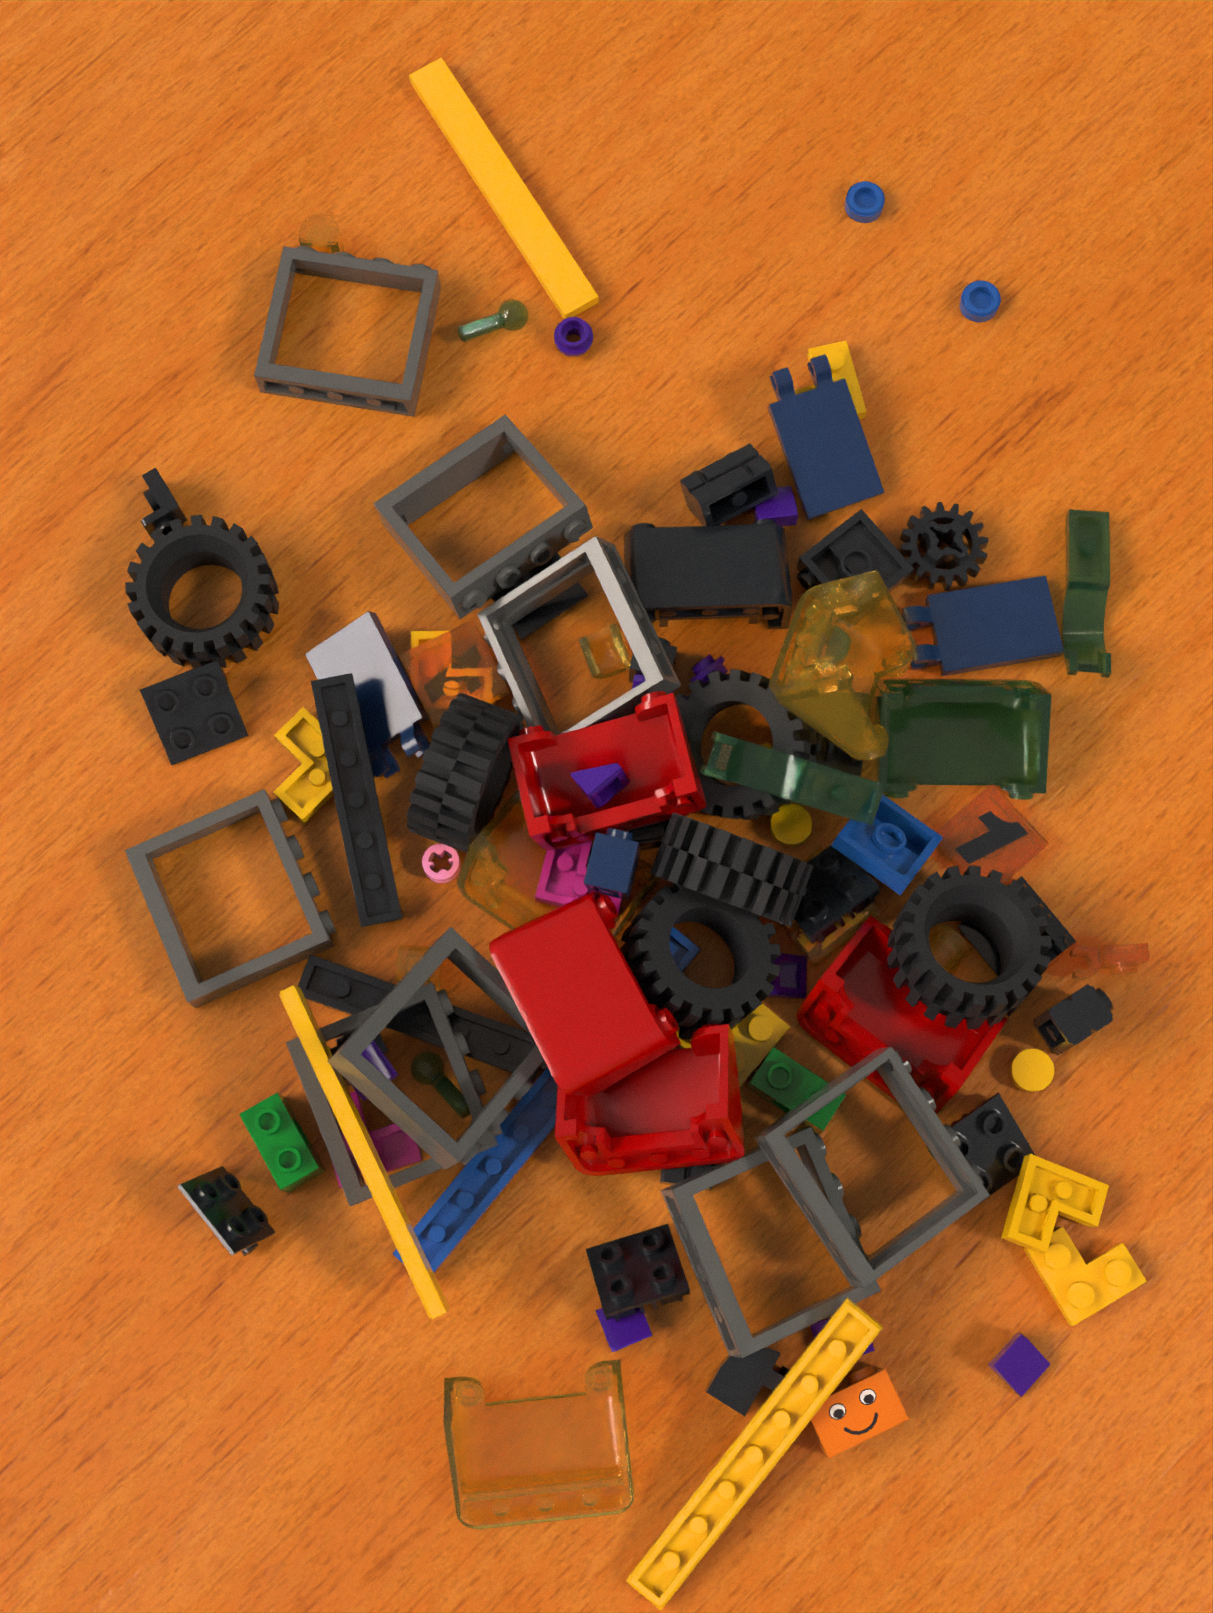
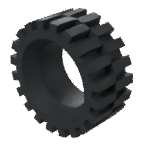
M202 515L191 516V526L184 527L180 518L170 521L169 523L173 531L166 535L162 533L160 528H157L150 534L155 543L150 548L141 543L136 550L141 563L138 564L130 561L127 572L134 582H125V592L132 601L127 603L130 612L155 649L164 657L168 654L173 663L184 666L185 661L188 660L193 669L205 665V661L213 662L215 660H218L221 668H226L225 658L231 655L239 663L247 658L242 649L249 644L257 651L263 644L259 636L260 631L263 630L270 634L275 625L270 617V613L278 614L279 602L275 594H278L279 591L267 559L252 536L247 538L243 528L233 523L229 530L225 520L215 516L212 518L211 526L206 524ZM204 565H218L235 572L241 578L242 595L236 610L224 622L206 629H194L183 626L171 618L169 610L170 595L176 582L185 573Z
M730 669V674L716 671L708 674L709 681L707 682L697 679L689 684L688 687L692 693L689 696L679 694L676 700L707 804L700 811L724 818L753 820L759 819V815L770 816L779 812L778 806L782 803L790 805L797 798L793 793L797 787H806L810 780L809 777L805 776L808 766L815 767L817 756L810 754L811 745H817L816 733L809 730L808 724L813 723L809 712L802 710L800 704L803 702L795 694L787 691L786 687L757 673H747L743 670ZM735 705H749L757 709L770 726L773 739L772 753L766 767L757 777L741 785L727 786L715 779L706 768L701 754L702 736L707 724L720 711Z
M459 693L456 699L450 702L448 711L445 710L440 719V726L435 728L431 736L432 742L429 749L426 748L422 758L424 762L421 770L417 772L414 781L416 786L411 792L409 800L412 804L407 810V818L409 819L407 828L410 832L467 854H471L472 850L478 847L479 840L482 841L486 834L487 826H490L494 818L496 807H499L502 793L511 777L509 774L513 767L507 739L519 736L518 732L523 729V717L521 715L464 693Z
M672 813L650 874L791 927L814 866L725 830Z
M969 865L963 875L960 874L958 866L948 867L942 877H940L938 872H935L927 877L923 885L919 884L913 891L892 926L894 929L889 935L887 947L893 949L888 955L887 961L889 969L899 967L898 972L893 978L897 989L907 985L911 991L905 1000L912 1007L919 1001L924 1003L928 1008L923 1015L932 1021L939 1013L945 1015L944 1026L956 1028L962 1019H966L967 1029H979L985 1020H987L989 1026L999 1023L1006 1014L1009 1017L1017 1010L1042 979L1041 975L1048 968L1050 957L1045 955L1052 947L1051 936H1041L1049 926L1046 916L1035 917L1033 912L1039 905L1035 898L1031 895L1026 900H1023L1018 895L1023 886L1015 880L1012 881L1009 887L1002 884L1000 880L1003 873L992 869L987 877L981 876V866ZM946 921H962L984 931L994 942L999 952L1001 961L999 977L988 982L972 983L951 975L936 961L931 951L929 942L930 928Z
M673 883L670 888L666 885L658 891L630 921L631 924L624 930L621 941L626 943L620 950L648 1003L654 1004L660 1009L667 1008L674 1016L680 1028L679 1038L690 1040L693 1032L705 1024H729L732 1029L759 1007L775 987L770 983L779 976L780 966L772 964V962L781 953L779 944H769V939L776 933L772 922L762 925L759 920L760 915ZM681 922L701 923L712 929L724 940L733 955L735 963V973L730 986L724 988L704 987L688 979L679 970L670 950V933L673 925Z

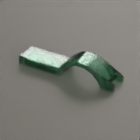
M1069 509L1066 516V590L1062 613V646L1068 675H1076L1077 672L1100 673V676L1109 678L1111 675V653H1107L1104 642L1105 607L1110 587L1109 512Z
M713 731L711 740L715 742L707 766L702 764L700 773L873 825L885 784Z

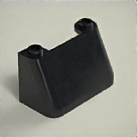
M761 519L747 525L657 528L653 524L640 523L633 525L631 530L624 534V566L651 623L659 620V627H668V620L749 618V624H757L758 617L767 619L768 630L789 628L793 604L784 528L776 525V521Z

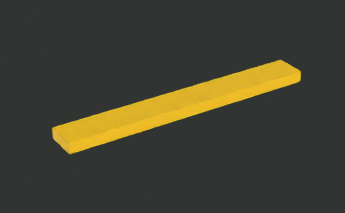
M442 57L410 74L409 80L563 319L574 317L599 303V296Z
M295 985L280 991L279 996L422 1304L429 1318L434 1319L450 1309L448 1302L342 1075L327 1062L332 1057V1054L301 988Z
M848 1297L843 1301L628 1575L626 1582L660 1611L663 1609L883 1329L882 1324Z

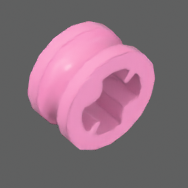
M435 844L425 851L422 858V866L431 881L438 884H446L458 876L461 870V861L454 848L444 844ZM447 854L451 857L448 859L449 864L452 865L449 871L441 869L438 873L432 871L435 865L431 861L435 856L441 859Z

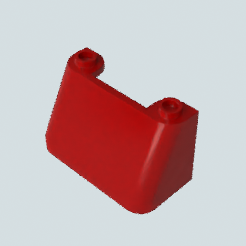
M664 691L648 693L641 697L642 702L635 707V714L555 736L551 731H544L542 726H530L518 732L519 736L507 739L529 836L545 850L563 849L593 841L596 832L606 835L608 828L630 831L670 820L672 813L685 816L706 807L707 804L679 706L673 693L666 694ZM618 763L630 782L604 806L597 809L579 789L570 774L580 770Z
M596 891L583 895L507 931L489 943L491 956L551 1075L561 1090L571 1096L597 1095L681 1044L676 1034L679 1028L674 1016L667 1008L660 1009L658 1006L648 1003L611 933V930L616 928L615 918L618 916L614 903L606 894Z
M870 915L798 1008L796 1013L797 1021L810 1036L851 1067L879 1048L892 1047L894 1051L898 1052L903 1061L909 1062L912 1068L909 1074L918 1088L923 1087L931 1095L936 1104L934 1112L937 1114L962 1087L1008 1019L1004 1016L999 1023L989 1026L987 1020H985L979 1029H967L966 1019H962L956 1028L944 1026L946 1016L939 1013L933 1021L925 1017L923 1014L928 1007L921 1001L912 1007L905 1000L911 991L906 985L897 989L893 981L899 967L889 969L887 957L893 949L887 947L888 938L892 930ZM877 1070L865 1077L898 1103Z
M729 1024L703 1025L691 1035V1048L670 1050L597 1095L571 1096L558 1086L555 1138L574 1168L585 1175L606 1176L728 1163L742 1158L745 1154V1134L735 1040Z

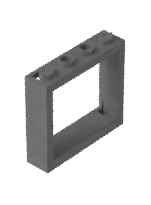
M283 246L254 374L260 392L415 417L441 292L438 270H433L423 264H413L411 266L394 264L385 258H374L373 260L356 258L346 252H336L334 254L317 252L308 246H298L296 248ZM295 273L421 293L402 384L275 364Z
M506 415L373 503L384 527L459 619H462L476 608L480 609L486 601L502 590L514 586L525 574L537 566L547 563L553 555L570 543L579 541V537L593 528L584 502ZM516 452L564 508L454 583L409 529L408 525Z
M594 536L477 613L486 633L483 639L493 649L499 662L496 665L498 673L509 684L514 695L512 699L514 709L523 717L527 727L542 726L544 731H551L555 736L559 735L560 732L512 625L594 571L646 681L561 734L635 714V707L642 702V696L656 691H664L666 694H669L681 686L615 545L600 537Z
M265 789L125 850L187 1003L195 1008L309 958L310 954L314 956L335 946L330 936L336 932L332 918L327 909L319 911L314 897L320 895L316 881L311 872L303 873L298 862L299 859L304 858L300 844L295 834L287 836L282 825L283 822L288 821L287 814L279 798L272 800ZM261 812L312 934L203 982L152 859Z
M452 927L445 931L327 1061L445 1170L459 1162L466 1165L482 1147L477 1142L486 1129L492 1133L509 1114L504 1109L513 1097L518 1101L529 1091L535 1083L530 1076L538 1066L542 1069L547 1067L536 1045L455 1141L361 1055L446 958L531 1035L500 972Z
M432 982L420 987L400 1011L426 1001L474 1120L484 1108L480 1096L487 1092L478 1069L473 1071L468 1069L464 1055L471 1052L462 1029L456 1031L452 1029L447 1015L454 1013V1009L445 989L437 991L436 986ZM378 1005L320 1028L325 1041H330L356 1030ZM299 1037L286 1042L349 1206H354L373 1198L368 1185L365 1186L354 1155ZM500 1125L492 1133L486 1129L477 1142L482 1147L477 1154L499 1145L496 1136L503 1134ZM431 1158L392 1174L389 1178L395 1189L443 1169V1167Z
M892 1047L875 1050L753 1137L849 1284L859 1288H866L990 1196L983 1186L984 1182L978 1175L981 1172L980 1169L972 1161L967 1162L958 1147L961 1145L957 1134L949 1125L942 1124L934 1112L936 1104L933 1098L923 1087L918 1088L909 1074L912 1071L909 1062L903 1061L898 1052L894 1051ZM877 1070L956 1189V1192L865 1258L785 1137V1134Z
M812 1127L797 1128L785 1134V1137L793 1149L797 1148L804 1166L864 1257L867 1258L869 1255L865 1254L859 1240L862 1235L860 1226L855 1217L850 1213L848 1214L842 1197H844L843 1186L836 1174L830 1172L824 1158L827 1155V1150L822 1138L818 1133L813 1132ZM759 1146L746 1151L740 1159L728 1163H720L660 1190L729 1356L744 1358L833 1315L847 1297L854 1303H857L881 1291L877 1280L866 1288L850 1286L753 1334L750 1333L693 1195L769 1161Z

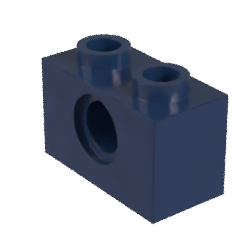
M608 828L606 835L596 832L584 879V885L588 891H596L607 896L630 901L641 856L639 842L634 841L632 833Z

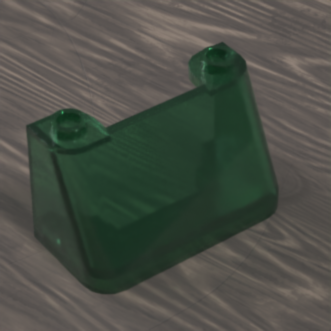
M911 678L876 680L875 754L876 788L878 792H884V795L890 798L909 797V791L916 790L918 785L999 786L1002 790L1008 791V797L1013 799L1026 800L1034 798V793L1046 794L1052 694L1040 683L1029 680Z

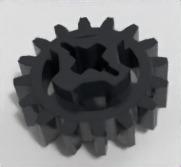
M938 502L935 511L932 513L926 506H923L919 513L920 519L911 515L907 522L909 529L902 530L900 540L905 543L900 546L899 552L904 557L909 556L906 560L917 571L914 577L916 583L924 577L929 579L928 589L932 590L937 582H942L944 590L949 591L953 581H956L960 587H964L968 581L967 574L975 578L981 569L978 564H984L988 554L982 550L986 548L989 540L987 537H978L984 527L983 523L971 524L972 511H968L963 516L958 514L959 504L955 503L950 511H945L942 502ZM963 536L966 537L969 548L963 544ZM917 539L920 541L918 545L924 549L925 556L923 558L918 551ZM944 543L949 545V547L947 546L943 550L937 547L942 546Z

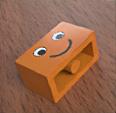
M868 1364L849 1373L847 1376L850 1382L835 1389L809 1423L827 1458H831L909 1420L886 1369L878 1368L874 1370L872 1365Z

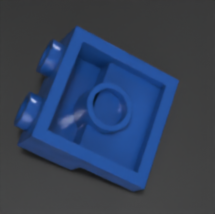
M874 789L840 831L831 846L901 896L943 837Z

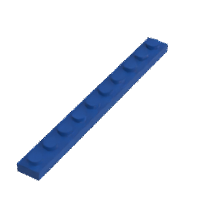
M672 927L670 950L674 962L683 973L700 953L701 949ZM548 1067L500 1124L503 1134L496 1136L499 1145L476 1154L413 1228L434 1273L555 1128L558 1085ZM396 1249L393 1252V1255L403 1263L402 1258L398 1250Z

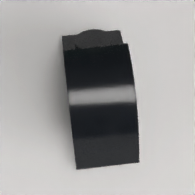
M767 1347L744 1358L728 1355L717 1368L705 1391L745 1416L761 1387L764 1385L774 1391L790 1369L782 1365L778 1373L772 1368L781 1353Z

